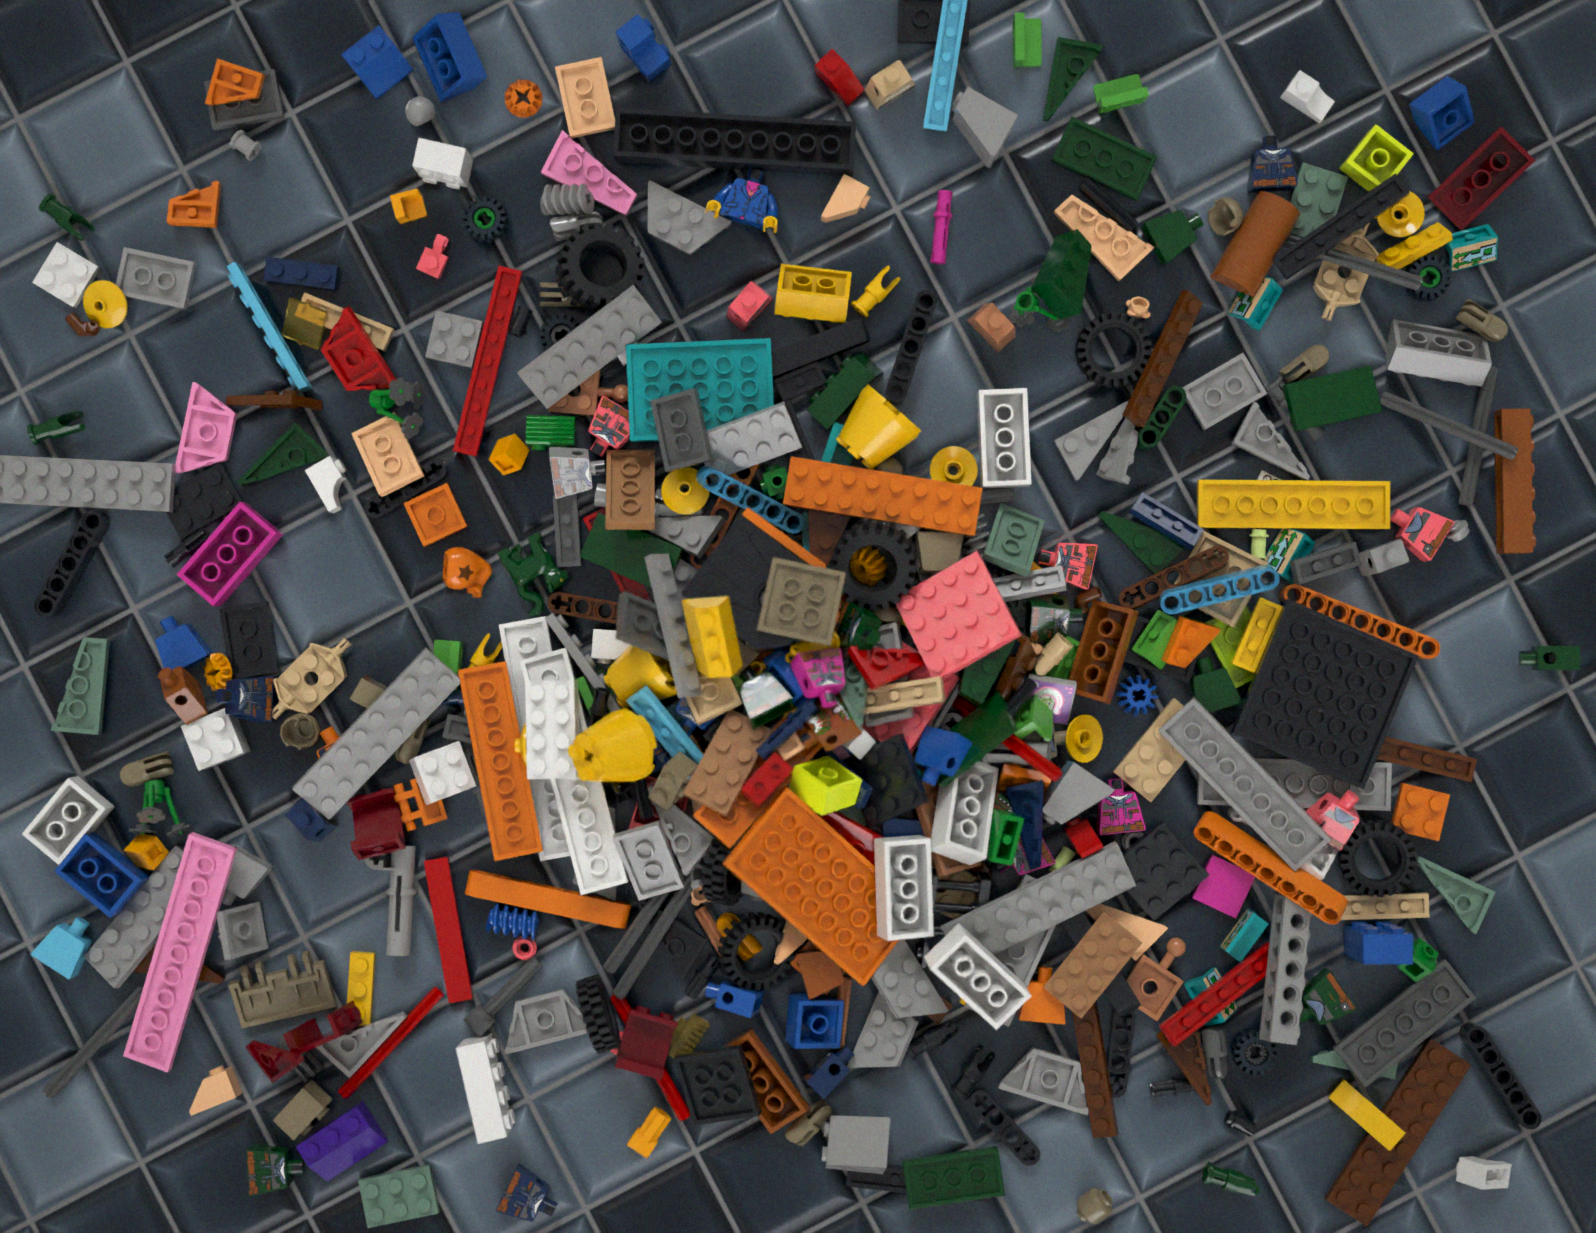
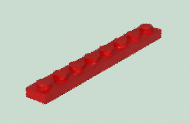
M498 266L453 447L454 452L474 457L478 456L509 332V325L511 324L523 272L520 270Z

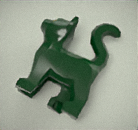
M540 532L528 537L532 554L525 558L521 555L523 548L520 544L511 548V551L507 547L497 552L503 566L510 573L517 586L520 597L523 600L534 602L535 607L529 611V615L532 617L541 614L544 609V601L537 593L527 591V585L539 576L544 575L548 591L555 593L558 592V588L563 586L564 582L568 579V573L555 566L553 557L542 546L543 537Z

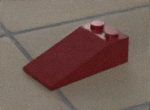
M1499 126L1428 198L1462 231L1536 160L1502 126Z

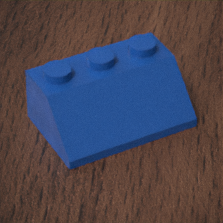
M459 12L436 14L412 37L440 102H445L475 89L487 78Z

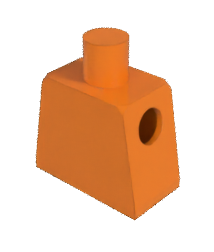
M1038 967L1037 980L1031 979L1027 987L1031 997L1017 1011L1019 1020L1065 1025L1064 1004L1043 988L1052 976L1053 968Z

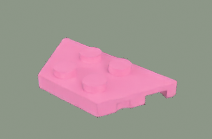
M192 382L175 464V473L180 474L228 461L237 419V413L195 382Z

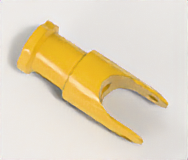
M890 266L883 268L864 288L865 292L857 301H852L851 305L854 310L864 318L869 316L868 312L877 303H881L900 281V277H897L883 289L881 281L883 276L889 271Z
M833 631L830 646L801 640L798 644L796 643L790 647V652L785 655V660L791 663L792 660L789 657L794 659L797 653L839 649L840 640L838 634Z
M488 633L471 657V664L468 668L493 664L502 649V641L491 655L484 656V646L490 637Z

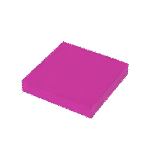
M1211 854L1205 866L1209 876L1195 887L1191 898L1236 918L1255 877L1244 869Z

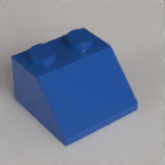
M379 25L341 54L376 99L380 98L414 71Z
M1446 76L1409 104L1415 124L1436 150H1439L1475 123L1466 86L1449 76Z
M789 993L785 1041L794 1049L840 1048L844 1000L822 995L809 999L807 993Z

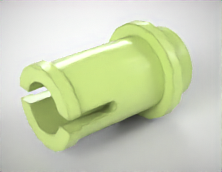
M1252 529V534H1249L1252 537L1251 555L1257 558L1266 559V537H1269L1266 534L1267 530Z
M1062 846L1055 859L1056 863L1050 865L1048 871L1053 872L1069 864L1076 853Z

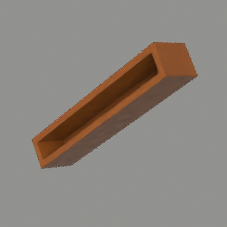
M1500 409L1494 411V438L1518 448V452L1513 460L1494 453L1496 554L1533 553V548L1536 545V537L1533 534V524L1535 523L1536 516L1535 511L1532 510V501L1535 498L1532 477L1534 476L1535 466L1531 462V453L1534 451V440L1531 439L1534 418L1531 415V409Z

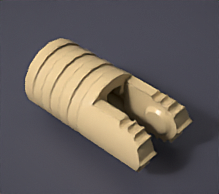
M1056 633L1046 647L1041 650L1042 653L1037 658L1035 664L1037 675H1045L1054 665H1058L1069 650L1073 648L1072 643L1060 633Z

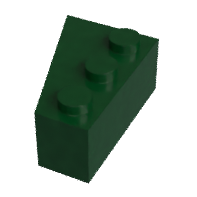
M1078 229L1056 236L1031 287L1060 320L1081 314L1092 245Z
M863 352L853 358L848 356L840 365L842 368L837 376L832 374L824 383L826 386L825 390L821 394L816 392L808 401L811 405L807 411L826 429L833 427L834 422H837L853 405L862 389L870 385L877 376L879 377L883 373Z
M1017 639L961 670L957 695L977 706L981 705Z

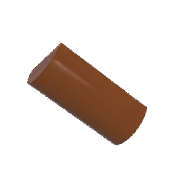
M1265 191L1258 192L1243 217L1242 224L1235 231L1211 273V279L1250 297H1254L1273 264V258L1279 254L1299 219V210L1280 196Z
M1098 600L1092 601L1068 680L1077 681L1076 695L1111 704L1137 621L1138 611Z
M749 1028L723 1047L742 1044L762 1110L758 1118L770 1134L807 1112L810 1106L754 1030Z

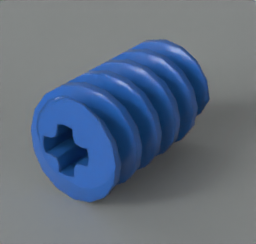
M496 903L489 912L486 932H489L493 927L494 934H499L503 928L505 936H508L512 930L513 937L517 938L520 932H522L523 939H527L531 933L532 941H534L539 921L537 911L534 910L531 916H528L527 908H525L522 914H519L518 907L515 906L511 913L509 912L508 905H505L504 909L500 911L499 903Z

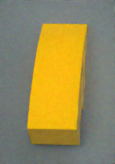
M1344 1079L1328 1096L1329 1099L1389 1151L1405 1135V1132Z

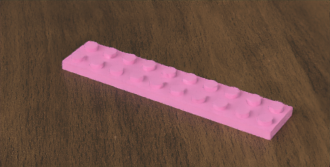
M194 832L188 835L124 1051V1057L167 1073L172 1069L217 919L216 914L220 909L238 848Z

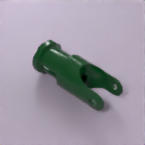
M48 194L39 205V211L49 214L59 226L80 241H84V238L72 225L80 223L92 231L95 230L92 223L70 206H65L59 202L54 194Z
M73 411L49 418L44 423L37 425L29 424L27 431L32 443L37 445L42 440L52 437L57 439L85 430L84 424L67 426L72 420L81 418L83 412Z
M1208 1162L1204 1167L1202 1182L1205 1184L1210 1182L1233 1193H1245L1251 1196L1259 1193L1256 1181L1245 1176L1240 1171L1230 1168L1225 1170L1213 1166L1211 1162Z

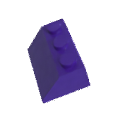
M361 1101L303 1139L296 1148L308 1167L328 1182L386 1144L389 1140L365 1103Z

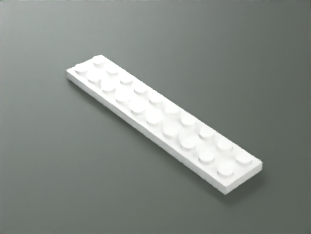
M547 616L499 624L520 736L526 722L525 680L519 660L553 651L549 625L545 620ZM529 779L543 849L542 852H539L540 861L570 856L551 779Z
M566 648L519 660L525 681L575 680L571 660ZM579 694V732L581 733L588 728ZM580 778L551 779L580 894L584 895L629 882L625 866L613 840L616 831L609 804L606 801L603 782L582 781Z

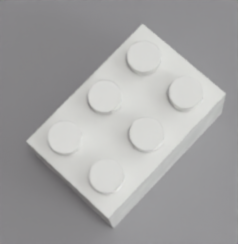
M79 776L70 777L39 812L22 835L60 865L84 834L95 832L115 806Z

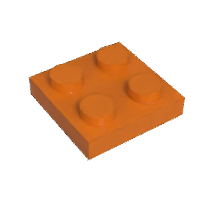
M448 483L403 503L423 547L468 527Z
M1004 764L997 778L996 791L1007 793L1005 788L1043 780L1044 796L1051 783V779L1036 768L1026 769L1018 764Z
M1401 783L1391 823L1399 826L1405 833L1439 841L1450 795Z

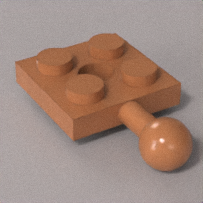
M600 369L580 384L581 392L578 396L572 397L569 393L549 407L548 412L594 416L598 407L599 397L613 398L618 403L628 402V386L620 384L614 389L600 388Z
M1177 937L1168 941L1166 946L1168 952L1159 964L1142 954L1125 978L1142 1005L1138 1009L1156 1021L1159 1020L1184 982L1167 970L1175 957L1183 955L1186 950L1185 942ZM1147 981H1154L1156 984V989L1151 994H1147L1143 990V986Z

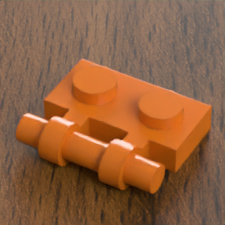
M416 778L409 780L412 790L406 792L403 783L393 785L396 793L394 795L395 802L399 803L402 813L400 818L402 823L405 822L407 832L417 829L414 819L420 817L423 826L448 819L442 800L429 805L425 804ZM408 798H415L418 811L411 812Z

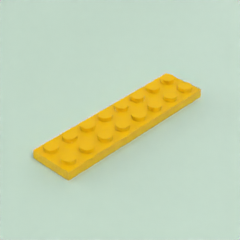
M1197 480V525L1201 528L1390 529V481Z

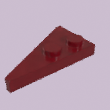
M255 1040L245 1046L272 1084L305 1060L300 1054Z

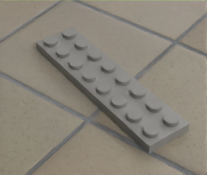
M0 455V504L173 512L176 465L170 463Z
M425 648L295 783L292 790L330 820L460 684L458 674L428 648Z
M1195 697L1159 728L1158 731L1294 871L1331 841V837Z
M1254 758L1302 808H1310L1326 793H1331L1341 799L1347 790H1350L1359 797V801L1353 806L1356 810L1391 811L1392 763L1375 762L1365 788L1360 789L1292 759ZM1197 772V804L1231 806Z
M1113 842L1084 858L1073 861L940 927L946 936L960 923L986 949L995 955L1135 887L1136 884L1118 844Z

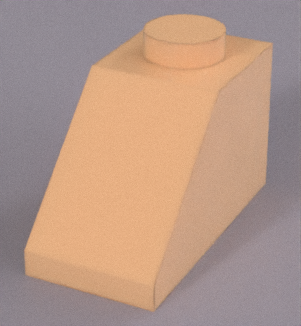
M844 174L821 215V221L827 223L857 214L860 208L865 209L871 198L868 195L869 187Z
M223 1065L209 1071L210 1075L202 1080L190 1108L191 1116L232 1100L242 1094L232 1066L224 1069Z

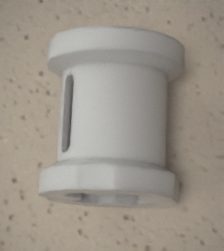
M239 130L231 138L229 147L233 150L237 149L246 155L247 160L252 161L259 154L262 144L258 141L254 142L245 135L243 130Z

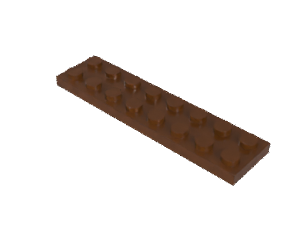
M1428 1037L1381 1109V1112L1405 1132V1135L1389 1151L1371 1134L1366 1132L1324 1198L1367 1227L1471 1067V1064Z

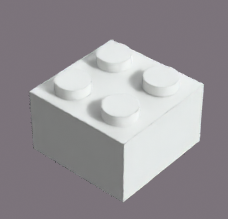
M418 138L412 166L418 175L423 178L422 180L431 184H437V181L444 182L447 187L453 189H460V186L467 188L473 165V159L467 149Z
M225 708L199 718L188 725L184 724L181 726L198 771L212 768L251 752L238 718L226 715Z
M459 741L409 760L426 805L476 786Z

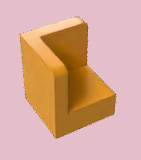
M419 189L390 195L395 218L400 224L427 217L423 196Z
M512 434L497 440L488 460L504 476L521 470L529 448L516 434Z
M138 834L123 850L137 867L154 870L169 853L157 836Z

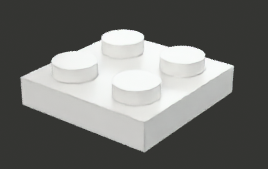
M57 242L32 283L70 306L77 308L84 296L85 290L93 282L101 268Z

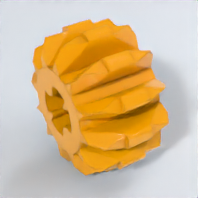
M871 545L858 549L850 559L851 571L855 578L862 584L870 586L877 584L885 577L888 564L883 561L885 556L879 554V549L874 550Z

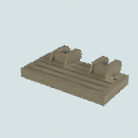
M309 950L304 951L302 959L306 971L300 972L295 954L288 955V964L292 978H290L287 968L266 973L263 962H256L255 970L259 982L255 983L249 966L247 964L242 965L241 976L245 988L243 989L240 979L230 981L228 985L241 1028L336 1007L337 1001L325 961L321 960L313 963Z

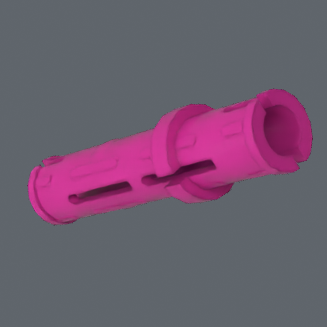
M938 190L937 207L933 213L935 227L930 263L946 264L948 229L950 219H952V213L950 212L953 192Z

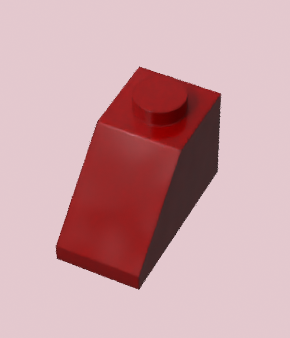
M833 49L815 64V74L847 107L864 91L863 86L849 65Z
M1078 816L1066 822L1067 826L1063 828V831L1077 856L1084 858L1103 848L1101 841L1087 819H1080Z

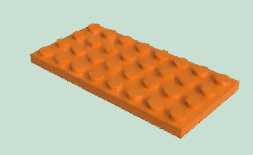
M783 787L723 862L725 867L861 986H865L899 941H887L877 936L875 866L788 787Z

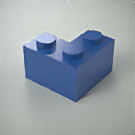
M637 14L615 33L620 48L647 81L651 82L671 65L669 58L671 53L663 43L659 45L654 39L656 35L653 30L655 29L647 18L642 19Z

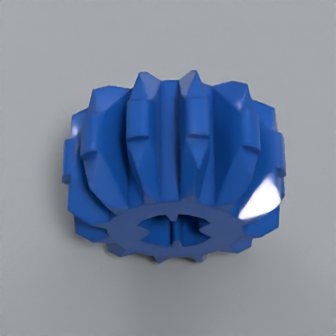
M1136 675L1135 683L1131 677H1127L1128 686L1124 683L1119 684L1124 689V692H1116V696L1124 698L1118 702V705L1127 704L1124 708L1125 713H1129L1133 708L1132 713L1134 716H1138L1139 710L1143 714H1147L1146 705L1150 708L1155 707L1154 703L1150 702V699H1158V695H1151V692L1156 690V686L1147 687L1150 679L1146 678L1142 682L1141 675ZM1133 691L1142 692L1139 694L1142 695L1141 700H1133L1135 697L1132 696Z

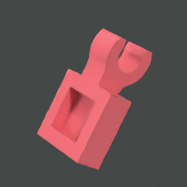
M437 234L433 249L425 247L416 269L440 279L449 257L443 255L449 239Z

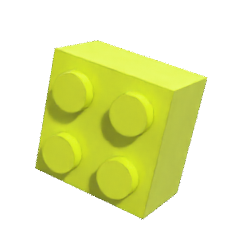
M1375 124L1339 169L1369 192L1395 173L1398 175L1414 153Z
M828 755L795 765L789 789L816 813L825 815L855 805L862 779Z

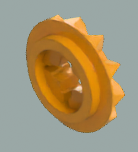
M212 653L210 657L205 659L206 665L203 666L205 675L203 677L207 678L206 684L211 686L212 691H217L219 688L226 689L227 681L232 680L231 664L224 654Z

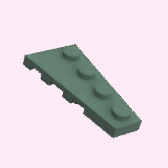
M83 637L73 664L74 669L71 678L68 679L65 687L66 692L63 701L60 702L57 710L58 715L51 731L102 734L110 639Z

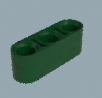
M1172 386L1161 395L1144 428L1141 427L1138 431L1137 446L1139 448L1148 450L1160 442L1186 401V392L1182 387ZM1170 392L1178 395V404H1173L1169 401L1168 395ZM1157 412H1161L1166 416L1165 424H1160L1156 421L1155 415ZM1144 432L1152 434V444H1147L1143 441L1142 435Z

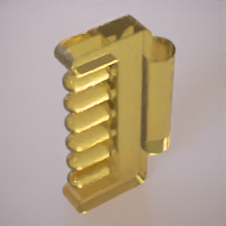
M695 1013L690 1016L689 1020L681 1017L673 1033L669 1056L674 1058L679 1053L693 1052V1048L697 1046L693 1041L698 1043L700 1042L698 1037H703V1034L698 1030L706 1032V1028L710 1026V1023Z

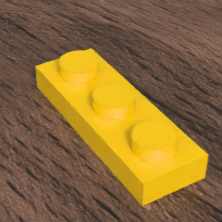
M1437 222L1380 253L1376 257L1377 263L1400 269L1452 241V233Z
M1258 597L1230 664L1255 673L1283 606Z
M350 952L347 1003L354 1001L355 1006L360 1010L363 1023L359 1026L372 1023L375 952Z

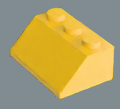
M781 264L776 293L775 315L800 317L808 320H825L832 323H846L852 272Z
M729 596L683 599L682 605L697 671L709 678L732 677L743 664Z

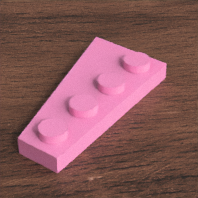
M562 130L541 174L562 185L568 184L570 187L572 184H577L578 186L586 184L588 190L593 194L594 201L627 217L637 194Z

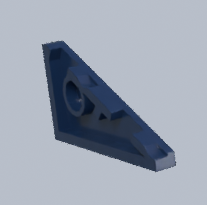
M1043 780L1005 788L1012 812L1024 818L1020 838L1030 870L1041 866Z

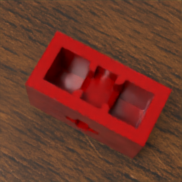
M774 753L741 787L740 793L759 810L792 775L793 768L777 753Z

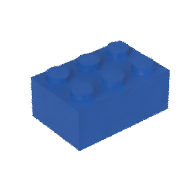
M96 832L84 834L54 871L108 917L118 915L149 878L146 873Z
M1351 921V925H1344V954L1362 964H1413V934L1404 931L1403 927L1390 924L1389 921H1375V925L1366 924L1365 921Z

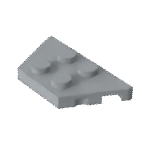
M649 180V235L692 255L702 245L714 239V236L722 230L730 227V220L720 215L718 218H714L715 213L712 211H708L705 214L706 208Z
M900 939L871 976L895 1018L948 1012L949 1010L923 968H921L905 939Z
M564 989L517 1000L514 1006L505 1054L587 1034L580 1007Z
M878 991L853 1051L855 1055L847 1066L850 1068L900 1067L919 1021L915 1016L895 1018Z
M1032 1047L998 1084L999 1089L1084 1115L1089 1113L1081 1065L1078 1060Z

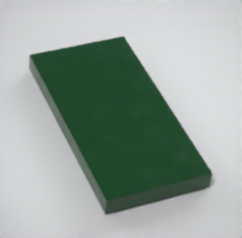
M1072 116L1051 161L1084 177H1089L1094 182L1137 201L1158 156Z
M1371 365L1283 385L1294 432L1383 412Z
M598 513L579 557L650 588L652 587L644 557L650 554H669L673 574L675 573L684 549L640 530H606V516Z
M996 692L948 730L960 734L971 741L972 745L954 776L939 775L937 781L940 786L946 787L1018 730L1000 693Z
M998 1146L902 1160L909 1210L1005 1196Z

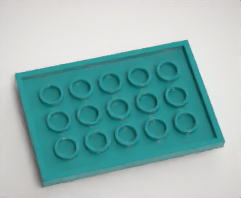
M771 338L626 345L630 442L659 441L650 400L693 388L698 389L706 431L774 405Z

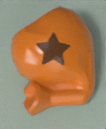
M454 547L444 553L443 582L454 590L466 588L467 592L472 594L473 597L481 598L483 586L492 574L491 565L469 549Z

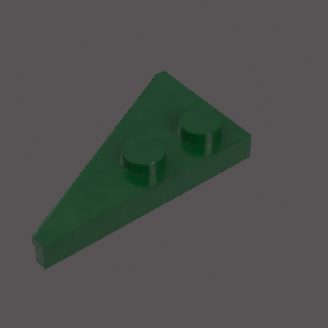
M1062 37L1057 38L1042 121L1048 122L1101 52L1103 45Z
M295 422L250 467L237 483L244 487L325 459L330 454Z
M1104 511L1097 515L1153 575L1161 572L1185 549L1184 546L1157 530Z

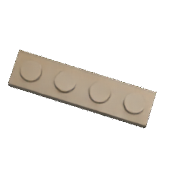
M304 293L295 315L332 330L341 317V312L344 308ZM355 313L376 348L386 352L394 329Z
M939 676L883 685L874 690L867 688L864 715L945 702L943 678Z
M1426 892L1394 893L1391 896L1383 894L1384 897H1378L1377 895L1372 897L1367 896V894L1343 895L1348 900V905L1341 920L1430 918L1429 893Z

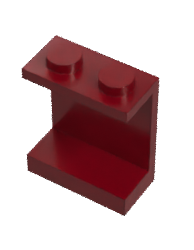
M383 788L374 793L359 794L347 801V805L353 812L355 840L350 841L351 850L358 860L406 849L403 823L400 818L402 813L399 803L395 802L394 795L396 793L394 788Z
M351 1001L328 1014L327 1018L333 1030L323 1035L315 1018L305 1021L283 1034L289 1050L301 1054L344 1035L363 1023L360 1010L355 1006L354 1001Z
M637 1005L636 1009L630 1008L614 1066L662 1080L665 1071L663 1069L678 1022L673 1020L674 1015L660 1012L658 1016L651 1014V1009Z

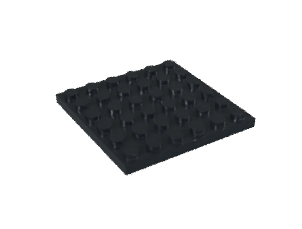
M1286 599L1231 733L1355 787L1364 789L1419 656L1297 602Z

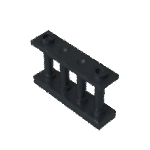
M931 868L933 914L934 912L966 914L989 902L991 879L987 872H978L977 880L968 882L938 879L936 869ZM937 889L970 891L972 894H975L974 903L971 902L970 905L935 902ZM933 925L934 935H944L940 927L942 925ZM921 937L920 944L916 945L915 957L919 959L921 968H926L927 962L924 956L933 949L929 947L930 937Z

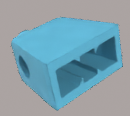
M76 917L71 926L67 923L57 925L30 955L67 979L78 976L85 960L84 956L92 944V940L83 934L89 922L81 917Z

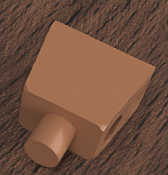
M992 302L984 304L967 320L997 353L1016 337L1014 325Z

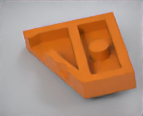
M217 58L205 104L212 106L259 98L265 74Z
M214 181L211 182L212 185L201 190L196 188L189 191L186 195H179L169 199L168 225L217 228L221 183Z
M1179 616L1161 660L1171 665L1186 668L1220 633L1221 629L1211 624Z

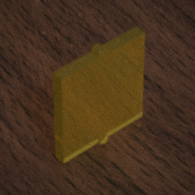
M292 297L289 298L282 336L296 341L299 345L304 344L318 350L321 345L328 311L312 306L310 302L305 303Z

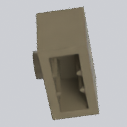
M679 751L664 765L648 797L668 812L684 797L683 791L698 764Z
M311 1080L273 1121L291 1139L295 1140L300 1134L305 1136L314 1127L311 1122L315 1118L320 1120L330 1110L327 1105L333 1099Z

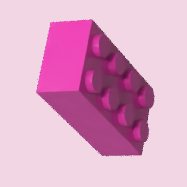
M240 501L176 575L212 606L221 607L284 534L248 503Z

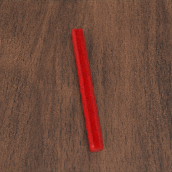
M957 695L952 703V706L964 716H967L976 709L975 706ZM1014 734L1002 742L1003 745L1052 781H1057L1062 776V771L1059 767Z
M434 987L342 1085L338 1093L344 1099H348L444 996V993L438 987Z
M612 995L610 1000L624 1025H626L631 1007L626 998L619 999ZM664 1067L665 1071L662 1080L656 1079L679 1121H683L690 1117L689 1109Z

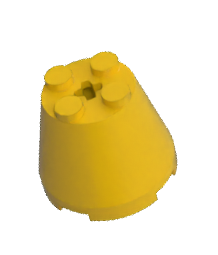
M867 385L860 392L839 436L835 440L844 448L850 446L847 451L859 460L863 457L864 459L861 462L868 469L873 470L880 463L915 440L921 430L876 390Z
M629 645L614 661L604 676L605 683L613 689L617 695V702L622 708H631L626 700L646 685L659 701L677 695L669 660Z
M623 708L607 714L577 735L572 745L568 747V754L572 758L578 776L582 781L634 782L647 777L654 769L653 749L657 748L652 728L642 715L637 716L629 711L628 708Z

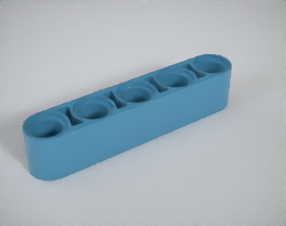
M704 466L697 472L698 484L708 491L745 510L750 508L766 521L789 533L795 534L803 529V516L780 502L711 466ZM714 473L712 483L706 484L707 476ZM734 484V491L727 495L726 490L728 486ZM754 495V502L747 505L748 497ZM774 505V512L767 516L768 508ZM794 516V522L787 526L788 518Z
M1261 565L1167 589L1160 594L1159 603L1164 612L1176 614L1271 590L1278 585L1279 575L1272 566ZM1269 571L1273 573V578L1270 582H1261V575L1264 572ZM1240 578L1249 579V584L1244 589L1236 587V583ZM1217 584L1225 586L1224 592L1220 595L1212 593L1213 587ZM1193 590L1201 592V597L1197 601L1188 599L1189 593ZM1169 596L1177 598V603L1173 607L1164 605L1165 599Z

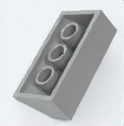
M1392 319L1385 355L1387 370L1395 373H1408L1418 377H1430L1442 381H1453L1468 386L1482 387L1492 365L1486 338L1479 334Z

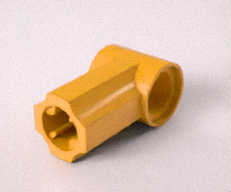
M654 1106L641 1127L635 1130L627 1146L647 1159L659 1140L657 1139L672 1117L661 1108Z

